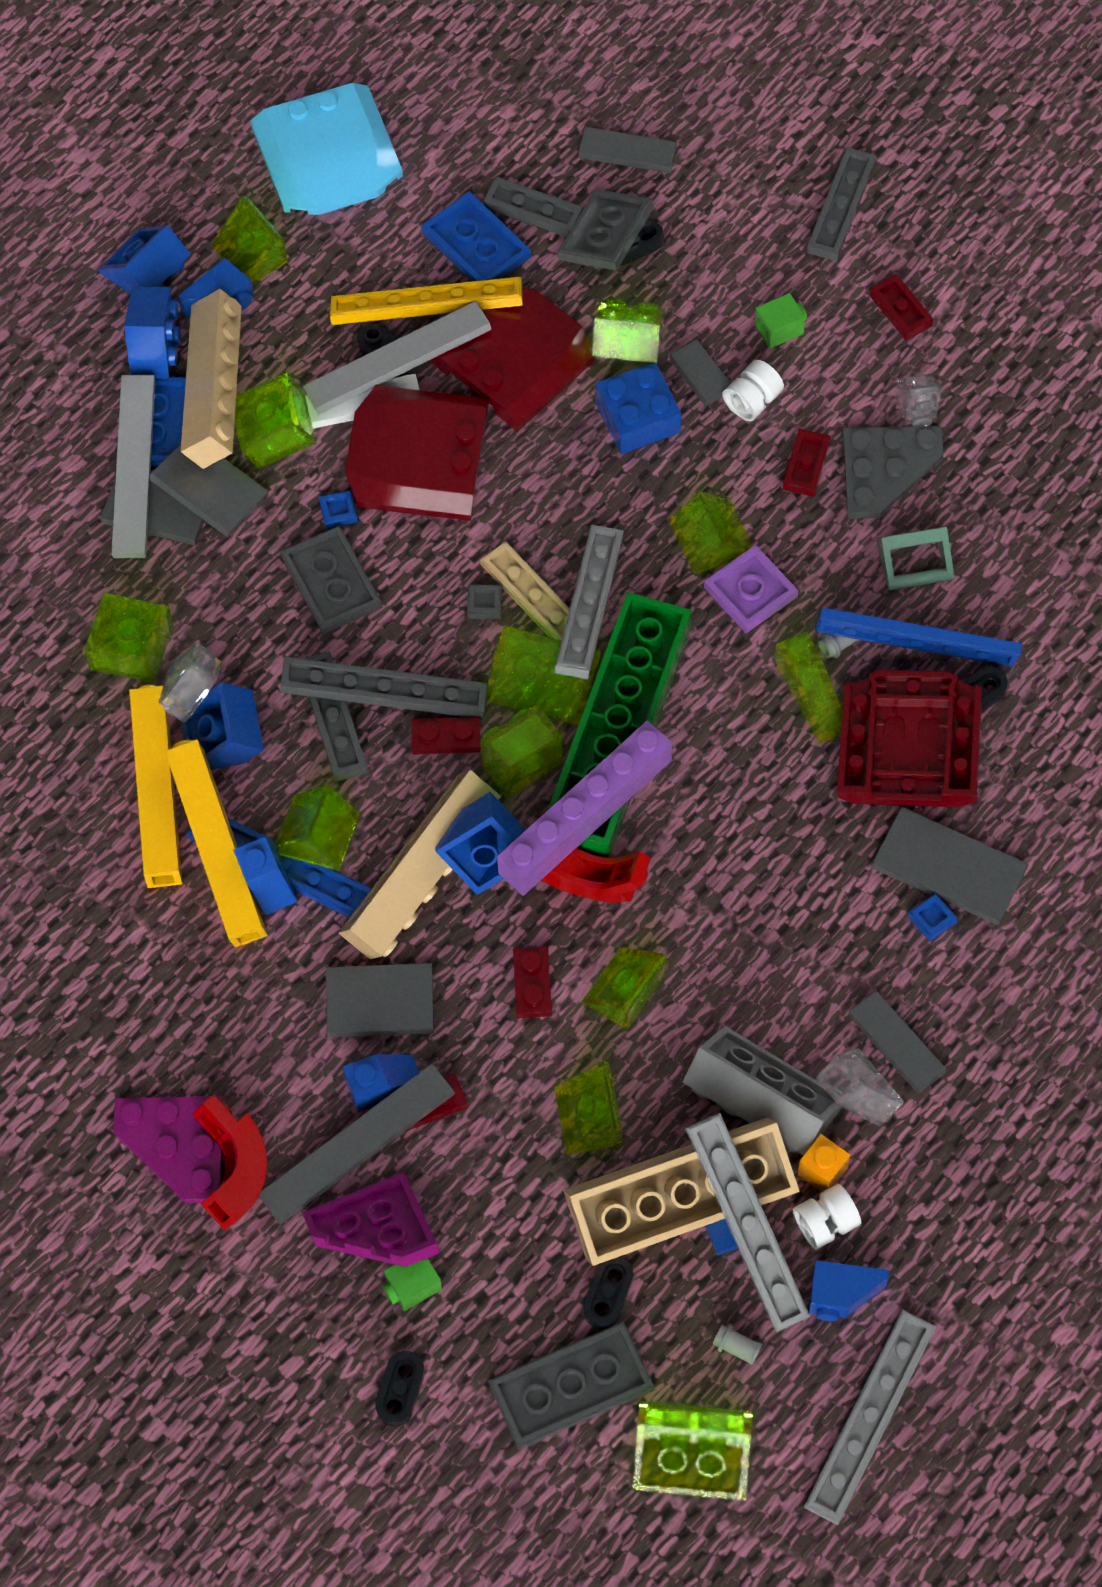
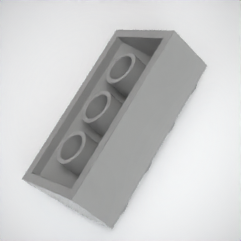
M726 1026L699 1047L683 1080V1083L691 1087L696 1095L711 1099L721 1105L722 1109L732 1116L741 1117L749 1123L767 1117L774 1120L778 1124L785 1148L803 1156L820 1134H825L847 1099Z

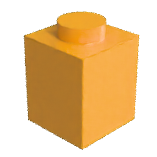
M820 1134L799 1161L797 1175L823 1192L834 1186L848 1169L851 1155Z

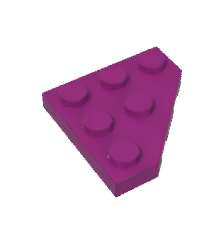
M211 1096L115 1098V1137L124 1146H127L185 1204L201 1203L218 1188L222 1182V1150L212 1136L192 1115ZM215 1096L218 1100L224 1102L223 1096Z
M404 1172L302 1212L310 1235L317 1247L403 1267L440 1253L437 1242Z

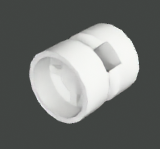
M754 360L740 374V378H736L723 391V399L732 412L745 421H753L766 408L765 403L772 402L784 389L782 378L773 367L764 361Z
M838 1183L821 1192L818 1201L810 1198L793 1208V1214L801 1232L815 1250L834 1241L835 1233L838 1232L844 1235L862 1224L853 1200L843 1186Z

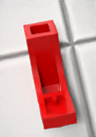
M576 848L541 881L561 891L595 901L628 902L632 901L635 890L640 889L648 877L647 868L651 857L639 851L619 858H605Z
M212 1095L192 1115L220 1146L225 1159V1173L218 1188L200 1204L225 1231L239 1220L258 1199L265 1183L267 1155L259 1129L249 1114L246 1113L237 1121L232 1116L228 1105Z

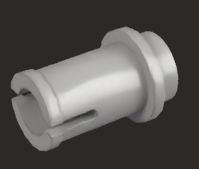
M823 634L821 640L818 641V646L826 658H837L842 650L859 640Z
M721 1325L712 1345L718 1347V1352L720 1353L724 1350L753 1365L763 1344L734 1331V1326L732 1325L729 1328Z

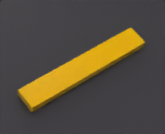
M521 277L331 296V324L338 325L452 313L475 301L481 310L523 306Z

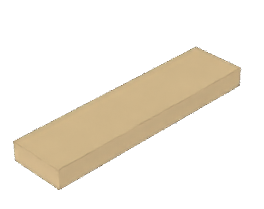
M505 541L480 559V565L499 585H502V588L560 648L570 608Z

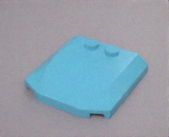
M357 83L346 84L265 108L250 121L251 128L284 212H291L290 209L308 211V214L321 215L377 198L386 191V187L396 178L399 180L403 177L401 165L369 86Z

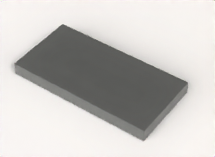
M901 807L872 863V868L930 895L936 893L941 900L999 926L1029 864Z
M624 1321L488 1380L490 1389L518 1451L655 1390Z

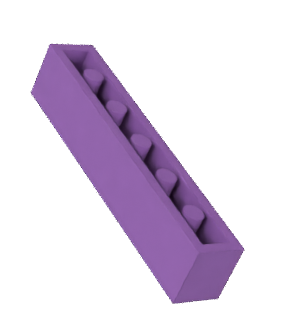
M646 721L497 856L498 874L524 896L672 761V742L649 721Z

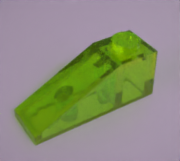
M807 631L777 643L774 662L818 743L821 744L840 736L842 708L823 660Z

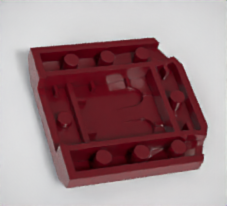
M523 287V306L482 310L490 322L492 330L429 360L430 363L447 376L450 373L453 374L480 397L489 399V404L494 407V413L517 432L595 361V353L582 325L538 291Z
M375 385L355 411L345 468V475L353 492L356 506L359 508L471 521L489 399Z
M878 670L870 673L869 678L853 685L852 682L844 684L837 782L838 798L854 804L962 807L977 802L982 687L975 684L974 688L960 681L957 675L947 671Z

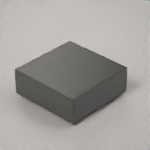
M468 585L467 618L501 619L502 585Z

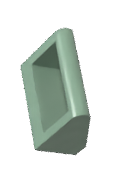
M947 527L876 538L888 591L954 580ZM937 542L943 568L894 576L890 550Z

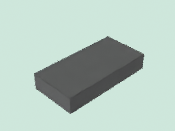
M697 339L670 354L672 364L705 406L723 397V391L731 382Z

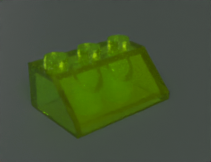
M504 625L494 653L485 701L578 726L602 662V651L595 650L588 679L556 674L555 665L561 640Z
M640 1401L632 1490L746 1501L753 1411Z

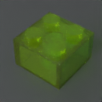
M609 299L606 303L601 302L595 317L592 356L657 363L662 347L665 309L658 308L657 304L649 302L639 303V306L626 305L625 301L619 299Z
M288 373L236 395L235 426L240 449L258 469L316 444L305 392Z
M104 593L84 649L89 669L154 683L174 626L169 606Z
M538 704L530 709L525 708L518 711L511 721L501 727L491 728L480 739L483 770L505 799L562 764L561 733Z

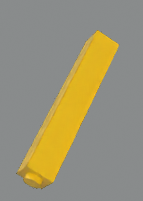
M148 684L140 686L138 689H129L143 873L147 887L155 888L182 884L174 777L165 751L171 749L167 697L164 686Z
M197 739L194 741L182 740L173 745L172 749L165 751L228 939L236 948L264 938L268 934L255 896L244 878L233 851L238 847L205 751Z

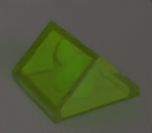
M242 196L211 245L223 259L226 258L245 274L253 285L285 265L287 257L284 238L248 196Z
M699 492L669 518L672 530L694 575L730 563L753 547L729 497Z
M328 784L294 795L275 843L279 855L340 871L360 813Z
M620 947L581 1002L628 1031L666 977L667 958L662 953Z
M603 1061L554 1087L567 1155L622 1146V1127L609 1062Z

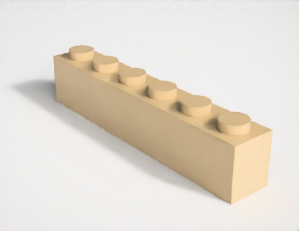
M221 289L191 305L181 453L202 469L233 453L242 306L236 299L231 298Z
M472 770L458 774L339 931V934L370 960L388 956L396 947L398 941L395 938L402 928L404 930L408 929L418 917L415 911L422 902L427 903L437 892L438 887L435 884L442 875L444 877L453 870L435 851V846L464 807L489 792L498 800L501 796Z

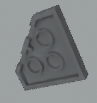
M942 426L843 428L847 519L881 518L900 497L905 496L920 482L921 478L931 468H935L943 460Z

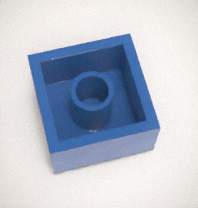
M132 287L124 324L130 375H154L155 379H169L171 367L177 365L178 354L176 346L181 344L180 326H175L174 320L178 319L177 300H172L171 287Z
M656 362L595 383V404L620 454L681 433V411Z

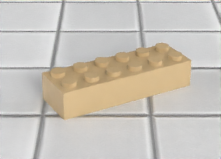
M767 1117L728 1131L761 1205L800 1192L777 1122ZM692 1144L563 1190L585 1258L592 1266L725 1219Z

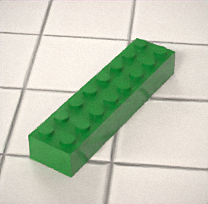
M630 592L626 593L548 810L646 721H649L655 728L657 727L691 630L692 610ZM631 798L577 848L595 856L611 858Z

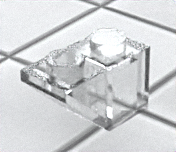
M931 374L898 379L896 398L904 427L929 426L936 423L942 389L940 383Z
M194 643L170 664L158 702L169 714L176 716L185 723L216 683L222 662L200 643Z
M859 1048L836 1055L816 1077V1080L838 1106L879 1127L885 1124L904 1103L903 1099Z

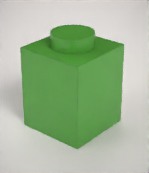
M790 293L756 307L755 326L769 349L804 334V325L807 320L806 311L800 302H795Z
M428 1258L407 1267L393 1265L384 1270L387 1283L382 1285V1288L391 1304L394 1305L398 1302L403 1311L442 1290L441 1279Z

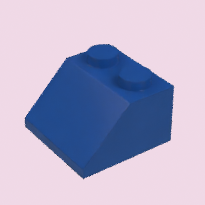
M168 225L139 228L98 271L131 294L132 287H164L162 283L169 276L172 277L179 273L185 266L183 262L191 254Z
M221 682L179 713L184 740L194 741L197 739L205 751L211 770L244 764L264 750L254 694L251 689Z
M489 792L460 811L435 846V851L478 895L504 879L498 874L497 856L526 829Z

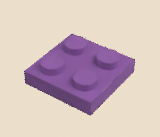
M757 545L704 581V589L745 633L754 629L798 597V589Z

